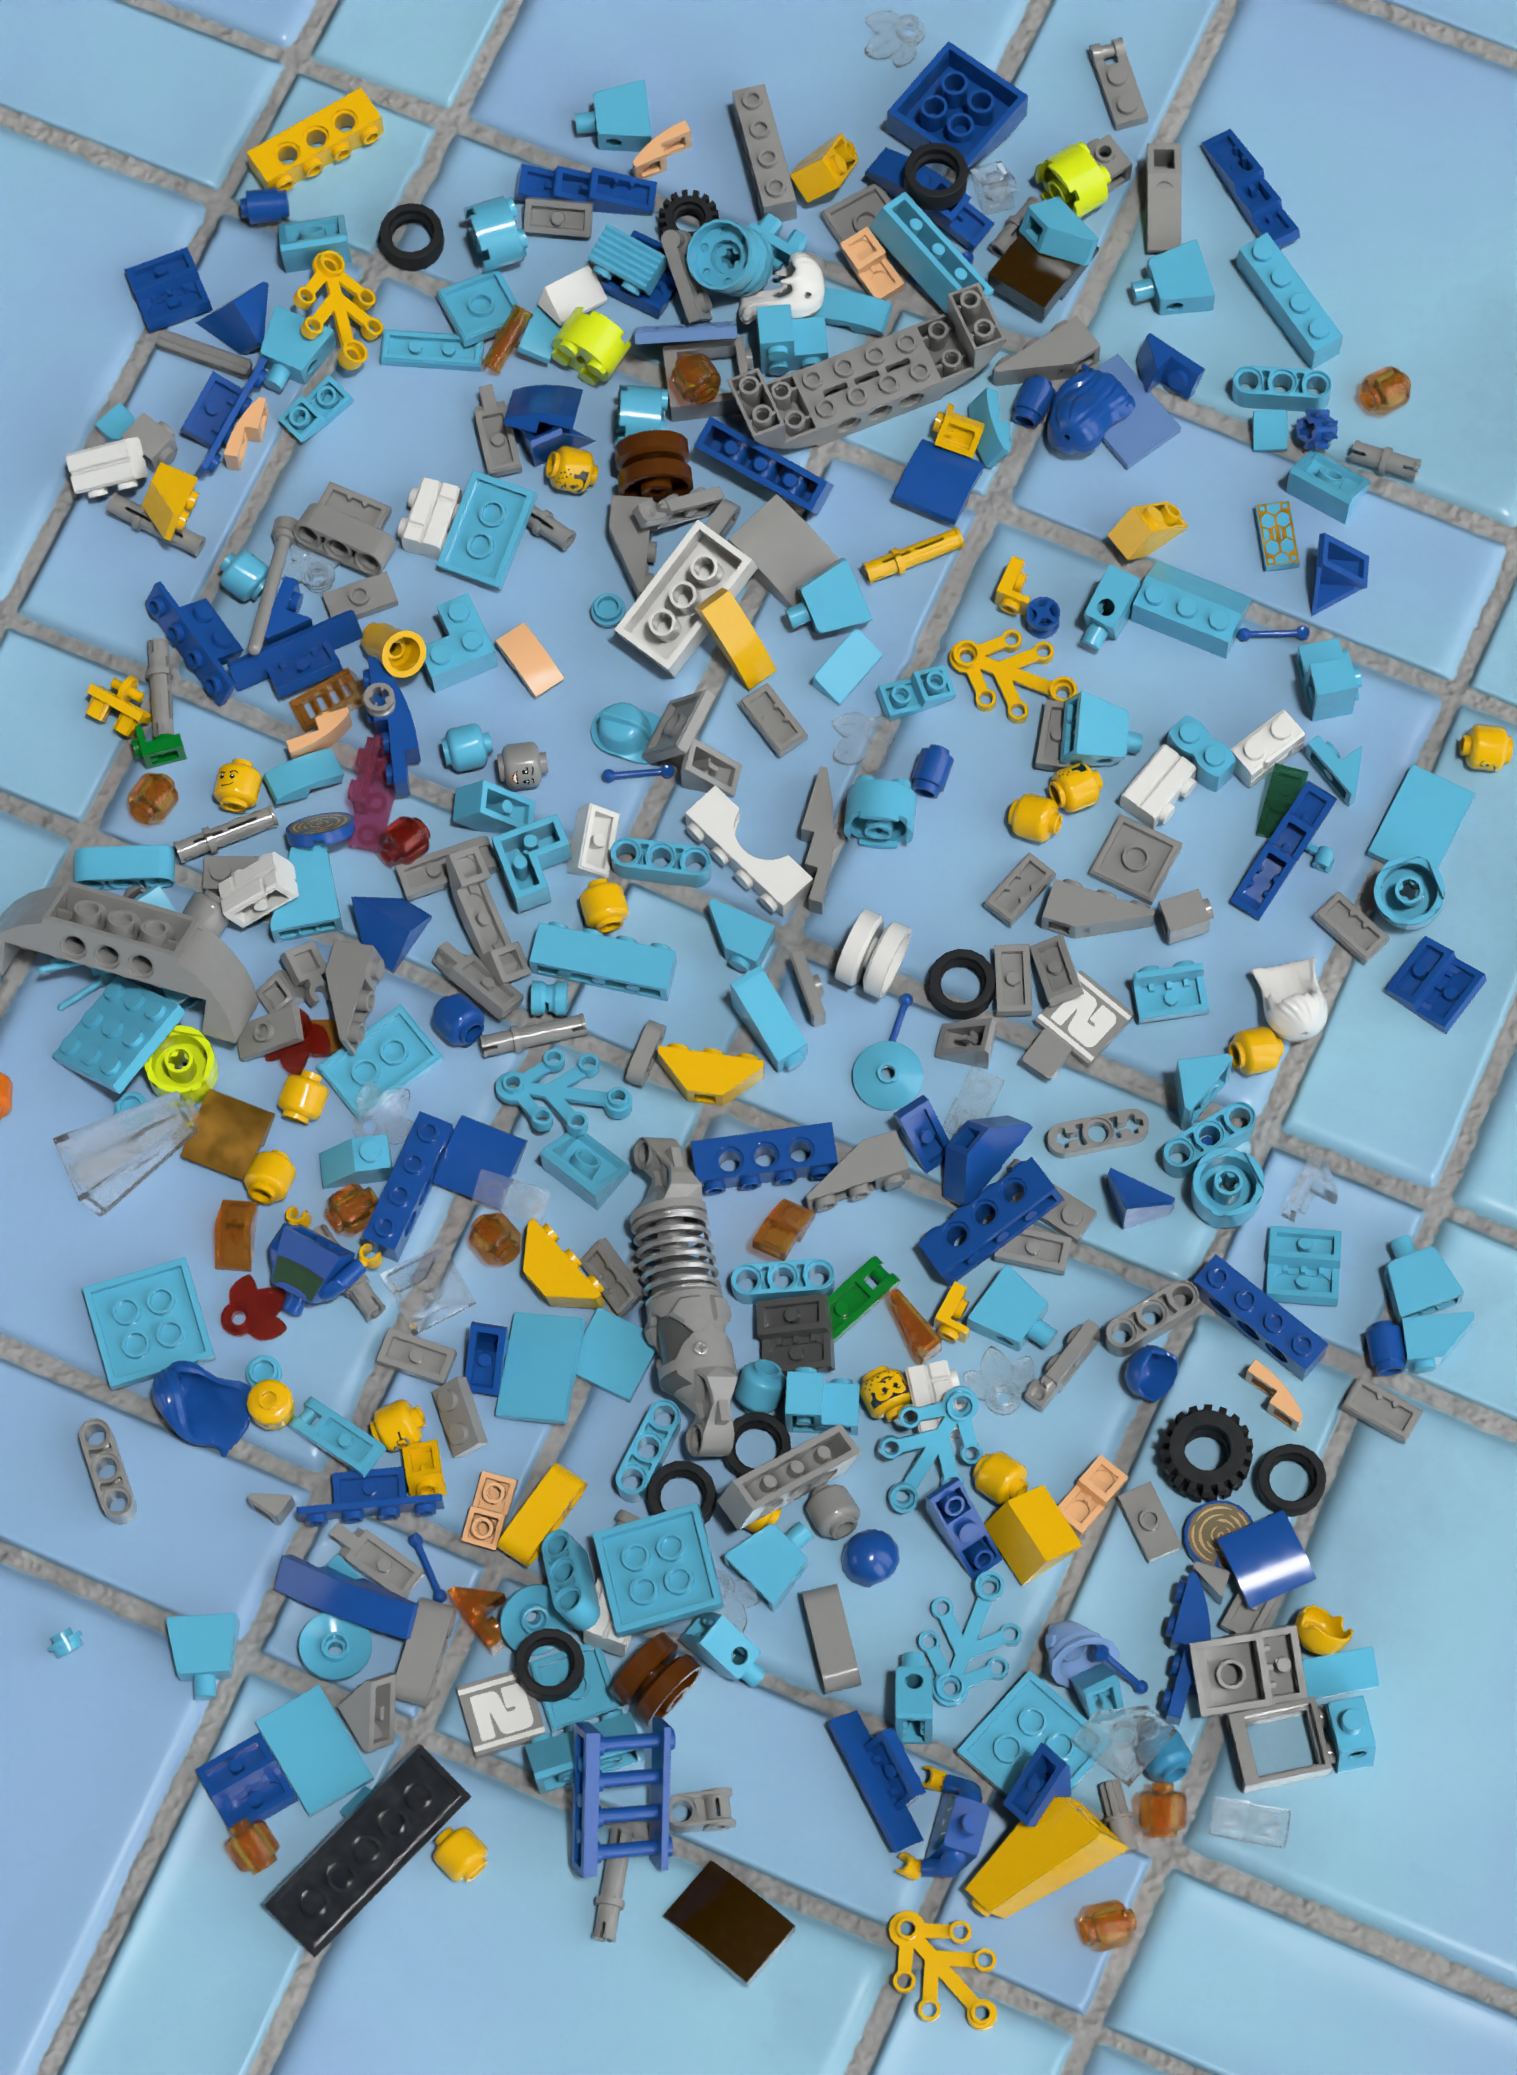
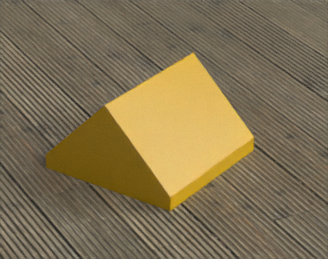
M1044 1485L1006 1501L984 1524L990 1537L1022 1586H1025L1083 1547L1080 1539Z

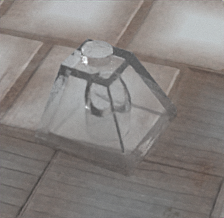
M443 1242L379 1274L413 1336L476 1304Z

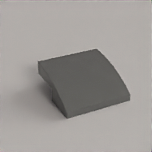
M826 1293L757 1301V1336L761 1339L762 1359L770 1360L779 1365L785 1376H787V1371L795 1372V1369L798 1367L814 1368L817 1372L835 1370L832 1321Z

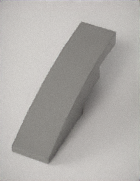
M820 766L801 827V841L811 843L805 861V871L814 878L808 899L809 911L821 915L830 884L834 848L833 801L828 770L823 766Z

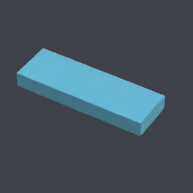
M383 329L380 363L381 365L482 372L485 340L464 347L457 334Z

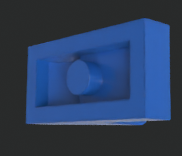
M1151 333L1146 336L1136 359L1146 392H1149L1159 382H1162L1187 400L1195 394L1205 371L1203 367Z
M284 576L273 604L263 647L313 626L310 617L298 614L303 602V594L300 592L297 579Z
M921 1095L893 1113L900 1126L897 1130L899 1137L926 1173L945 1162L946 1146L950 1141L928 1098Z
M471 1322L465 1377L471 1392L499 1396L504 1360L509 1344L508 1327Z
M1040 1743L1003 1804L1026 1826L1036 1827L1054 1797L1071 1796L1070 1766L1045 1743Z

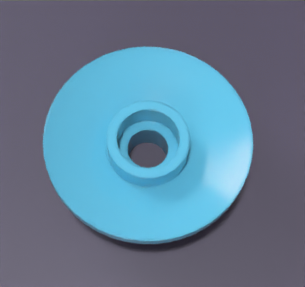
M882 1041L867 1047L858 1056L853 1068V1084L858 1096L867 1105L877 1110L894 1111L903 1108L917 1097L923 1083V1069L919 1058L910 1048L898 1042ZM891 1068L894 1070L895 1075L891 1079H885L881 1075L882 1070Z
M544 1584L528 1585L514 1592L504 1604L500 1615L501 1634L506 1643L516 1652L521 1642L533 1632L547 1628L559 1629L568 1633L571 1625L555 1610L550 1587ZM531 1611H537V1617L533 1621L529 1622L526 1620L527 1615ZM546 1644L540 1646L531 1656L546 1654L554 1650L558 1645Z
M327 1612L311 1619L303 1628L299 1638V1654L303 1664L314 1675L326 1680L338 1681L355 1676L367 1665L372 1652V1639L367 1627ZM338 1647L342 1652L339 1655H332L329 1653V1649Z

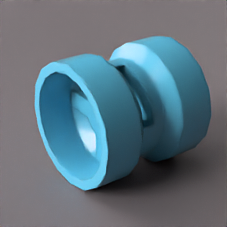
M532 980L531 1015L542 1016L545 1012H553L556 1016H567L568 981H557L555 984L547 985L544 981Z

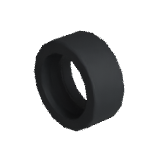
M929 143L919 146L911 152L905 162L904 188L906 193L918 206L926 210L940 211L951 208L962 199L966 192L968 166L964 156L956 148L945 143ZM938 163L950 167L955 172L956 180L949 188L930 190L921 186L916 180V172L924 165Z
M415 203L399 205L389 211L381 222L379 235L384 256L397 268L408 271L426 269L435 263L442 254L445 241L440 218L432 209ZM411 222L422 223L431 230V241L421 250L414 252L402 251L393 244V233L403 224Z
M956 949L946 952L935 961L930 970L928 992L932 1004L940 1013L952 1019L967 1020L979 1016L988 1009L994 998L995 974L992 965L983 955L973 950ZM957 966L970 967L976 970L983 982L982 991L979 996L973 1001L966 1003L954 1002L948 999L941 988V980L946 971Z
M763 1412L746 1413L733 1421L735 1433L733 1448L728 1456H724V1461L729 1471L739 1478L754 1470L745 1466L736 1454V1443L743 1432L751 1428H762L772 1433L778 1442L779 1451L776 1457L791 1450L790 1435L785 1425L775 1416Z
M1286 1444L1274 1448L1265 1455L1258 1468L1256 1488L1259 1498L1268 1509L1273 1512L1283 1509L1287 1516L1295 1517L1306 1514L1317 1506L1325 1490L1327 1475L1323 1462L1315 1452L1303 1445ZM1281 1461H1299L1306 1465L1311 1472L1313 1479L1312 1488L1302 1499L1295 1501L1284 1500L1272 1490L1269 1481L1270 1473L1274 1466Z
M674 1461L662 1466L653 1475L648 1485L647 1500L651 1514L656 1515L666 1512L661 1503V1491L668 1481L676 1477H689L695 1480L703 1491V1503L700 1508L704 1524H706L711 1519L716 1508V1488L709 1473L702 1466L690 1461Z
M544 1628L531 1633L521 1642L515 1654V1671L520 1686L529 1696L540 1701L556 1702L568 1698L579 1688L584 1678L585 1660L580 1645L570 1634L559 1629ZM546 1644H554L564 1648L572 1661L568 1677L561 1684L555 1686H543L537 1683L531 1677L528 1670V1663L532 1653L538 1647Z

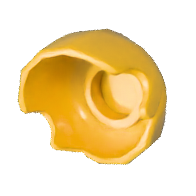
M1316 1605L1304 1607L1299 1612L1295 1622L1298 1638L1302 1646L1318 1656H1328L1340 1652L1351 1640L1354 1633L1353 1629L1344 1631L1342 1616L1332 1617L1326 1610Z

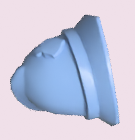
M1071 1620L1052 1623L1048 1627L1045 1645L1049 1655L1048 1661L1051 1666L1050 1674L1056 1683L1067 1688H1074L1070 1680L1071 1677L1101 1663H1104L1110 1670H1115L1107 1661L1096 1659L1094 1652L1096 1646L1106 1645L1109 1648V1654L1118 1661L1119 1651L1111 1640L1104 1639L1099 1633Z

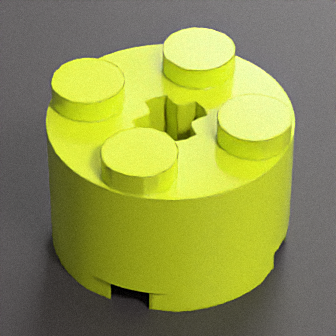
M1082 141L1067 146L1038 164L1035 168L1036 183L1038 184L1042 181L1046 190L1041 193L1043 200L1059 196L1079 218L1104 204L1108 199L1107 184L1111 182L1110 174L1103 165L1098 166L1091 156L1088 147Z
M576 307L553 339L552 346L554 350L551 356L563 366L569 365L579 372V377L585 383L595 386L598 381L605 382L611 377L630 349L631 343L629 340L624 343L621 339L624 332L604 315L594 310L588 315L581 313L585 307Z
M183 1025L175 1026L144 1064L146 1075L154 1093L163 1101L177 1106L202 1103L209 1089H214L219 1075L217 1059L210 1042L199 1030ZM182 1063H187V1065H186V1066H182L181 1069H176V1068H180L181 1065H182Z

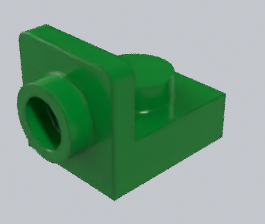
M142 725L135 726L137 738L131 739L136 759L143 758L146 769L187 759L180 733L175 735L170 733L161 734L152 741L147 742Z

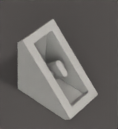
M694 738L687 753L684 754L681 766L682 788L707 793L716 785L727 797H735L742 765Z
M993 1018L943 1023L935 1057L988 1069L996 1037L997 1021Z
M390 1672L365 1680L338 1706L363 1751L371 1752L394 1744L395 1673Z

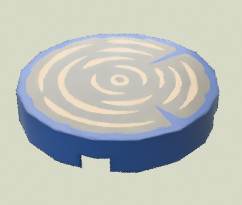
M330 812L296 820L289 824L285 830L290 845L297 848H312L315 846L314 842L323 841L324 845H332L344 841L354 834L356 828L353 815L344 812Z
M1212 1500L1202 1504L1190 1514L1185 1525V1549L1194 1563L1198 1561L1230 1572L1216 1538L1252 1523V1518L1241 1506L1227 1500Z

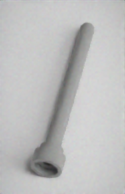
M290 516L277 517L273 525L272 536L276 544L248 644V652L251 655H258L261 652L289 546H292L297 541L293 536L292 530L298 520Z

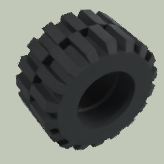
M1204 1404L1203 1410H1198L1196 1405L1189 1407L1187 1414L1180 1412L1176 1415L1175 1422H1170L1163 1436L1160 1451L1161 1470L1163 1476H1168L1169 1486L1172 1489L1176 1486L1180 1489V1496L1186 1498L1187 1494L1194 1496L1193 1501L1198 1503L1201 1502V1498H1208V1502L1222 1496L1224 1500L1231 1496L1232 1490L1237 1491L1242 1486L1243 1480L1247 1478L1252 1462L1253 1442L1252 1438L1248 1439L1249 1430L1246 1424L1240 1426V1417L1235 1413L1229 1417L1226 1415L1227 1409L1220 1406L1219 1411H1213L1212 1404ZM1197 1438H1212L1221 1443L1228 1455L1227 1462L1215 1470L1199 1469L1187 1459L1185 1455L1186 1445Z

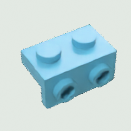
M1185 960L1175 963L1173 967L1159 969V966L1152 965L1140 968L1138 972L1133 973L1132 989L1139 1024L1208 1014L1209 1005L1203 978V963L1194 964L1191 960Z

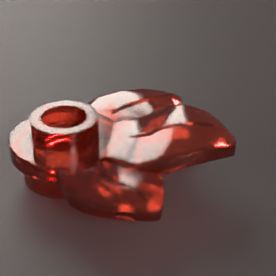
M300 1009L304 1041L264 1055L267 1062L280 1059L283 1068L290 1074L301 1075L310 1053L326 1056L330 1054L331 1048L330 1040L324 1027L311 1023L309 1015L302 1009Z
M250 1274L240 1278L232 1285L229 1291L230 1303L221 1313V1323L224 1330L236 1337L249 1334L260 1341H268L281 1336L287 1330V1327L277 1315L282 1310L286 1291L275 1287L257 1289L256 1283ZM236 1315H244L246 1320L243 1324L236 1325L233 1323V1318Z

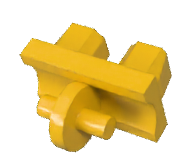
M130 675L124 682L114 678L110 687L118 691L117 694L92 683L89 686L87 693L92 695L86 714L101 722H105L112 708L119 710L121 713L113 728L125 736L133 737L136 733L135 726L142 723L149 724L152 720V714L129 702L132 698L140 703L145 696L144 693L137 690L139 680L136 677Z

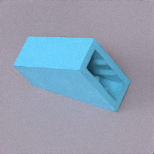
M323 841L314 842L315 846L312 848H290L288 861L295 867V882L298 886L299 896L274 910L270 928L275 943L343 930L327 845H324Z
M759 965L730 983L732 1008L776 1071L780 1073L786 1068L790 1071L805 1061V1056L808 1055L807 1042L766 973Z

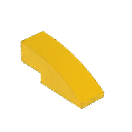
M722 587L695 607L711 631L710 635L748 690H751L777 670L756 631L729 590Z

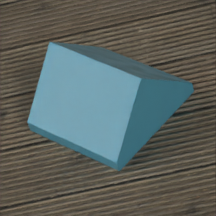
M344 214L278 225L285 273L312 269V261L315 256L320 252L328 250L340 254L345 264L352 263Z
M1312 449L1291 467L1286 493L1346 524L1372 481Z
M1228 1053L1177 1060L1174 1087L1180 1127L1183 1131L1193 1126L1229 1081L1233 1057Z
M567 1132L544 1147L540 1153L543 1169L597 1211L632 1170L631 1166L587 1133L582 1136H573Z

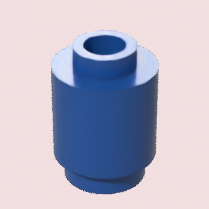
M278 187L246 191V198H240L242 218H249L250 224L282 221V217H290L287 190L278 191Z
M1035 375L1033 378H1025L1012 407L1014 412L1012 418L1016 423L1034 429L1037 428L1039 423L1044 421L1056 393L1050 380L1039 375Z
M931 744L929 748L921 749L911 777V782L913 783L911 789L916 794L936 799L939 792L944 791L954 762L953 757L949 755L950 751L945 747Z
M1390 1320L1373 1323L1371 1325L1372 1329L1365 1333L1372 1368H1376L1378 1376H1391L1404 1372L1406 1370L1404 1364L1406 1353L1401 1326L1393 1325V1321Z

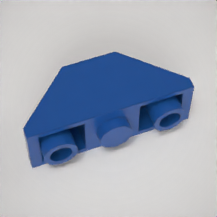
M1008 1115L967 1120L946 1146L944 1198L960 1206L970 1204L978 1198L981 1191L994 1175L1001 1170L1002 1165L1015 1149L1023 1143L1024 1138L1033 1127L1027 1122Z
M955 1477L926 1497L927 1513L941 1538L970 1578L976 1579L981 1573L988 1571L1003 1560L959 1478Z

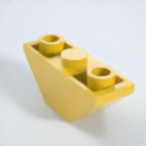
M670 1043L667 1046L659 1045L658 1047L659 1064L689 1102L724 1106L764 1078V1060H758V1057L752 1054L723 1055L722 1051L713 1048H705L702 1051L688 1050L687 1046L678 1043Z
M532 1218L527 1226L523 1272L528 1281L552 1307L603 1308L606 1303L601 1293L605 1289L592 1274L586 1277L579 1270V1267L582 1265L580 1260L569 1248L563 1252L556 1244L559 1237L547 1223L540 1226Z

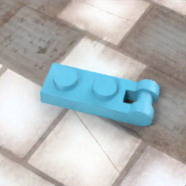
M310 1396L304 1403V1411L299 1417L294 1416L288 1426L298 1435L308 1439L365 1478L386 1451V1447L383 1443ZM316 1417L320 1418L314 1427L310 1426Z

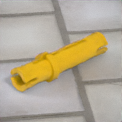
M954 527L902 549H890L889 554L862 563V570L867 582L871 584L895 573L898 575L904 574L906 569L959 548H964V540L959 529Z

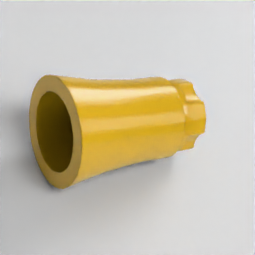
M375 622L367 625L363 630L361 641L363 649L370 657H376L391 675L399 678L409 677L422 667L426 658V645L417 633L401 630L388 623L376 624Z

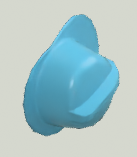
M619 702L607 706L597 713L592 721L590 732L593 742L600 750L635 763L650 764L642 757V754L661 718L630 703Z

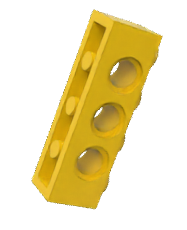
M360 87L247 151L250 169L264 189L278 187V191L287 190L288 192L297 182L306 177L316 176L325 166L332 162L344 160L352 151L364 144L374 143L384 133L382 117ZM345 126L353 127L349 131H340ZM317 142L324 143L321 147H311L312 144ZM286 159H295L290 164L282 163Z

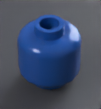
M457 993L445 996L435 1005L432 1018L433 1026L452 1045L472 1044L479 1039V1035H482L484 1031V1013L466 995Z

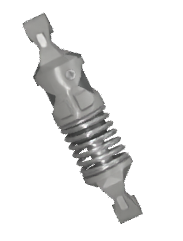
M641 1137L634 1146V1162L639 1169H643L651 1176L652 1182L645 1199L630 1214L629 1220L632 1233L636 1235L633 1239L634 1244L639 1246L636 1256L642 1259L638 1264V1268L644 1272L640 1277L641 1282L646 1284L642 1291L644 1295L649 1297L645 1302L648 1318L644 1329L649 1344L656 1348L660 1356L656 1362L661 1390L676 1397L696 1415L694 1423L690 1425L686 1433V1447L690 1455L728 1456L733 1448L735 1434L730 1401L735 1390L738 1374L732 1343L725 1334L726 1325L731 1320L732 1314L727 1300L723 1298L720 1281L716 1279L719 1273L718 1269L713 1266L716 1263V1258L711 1254L714 1247L713 1243L709 1241L712 1236L711 1231L707 1229L709 1220L706 1204L702 1201V1184L685 1165L681 1146L676 1139ZM641 1239H650L651 1241L642 1242ZM688 1242H698L696 1245L688 1247ZM706 1245L707 1251L701 1248ZM647 1249H660L659 1252L650 1255L643 1254V1251ZM690 1254H697L700 1256L696 1258L694 1256H690ZM651 1261H653V1262L661 1261L660 1263H658V1264H657L656 1266H654V1267H646V1266H645V1264H647V1263H649V1262H651Z

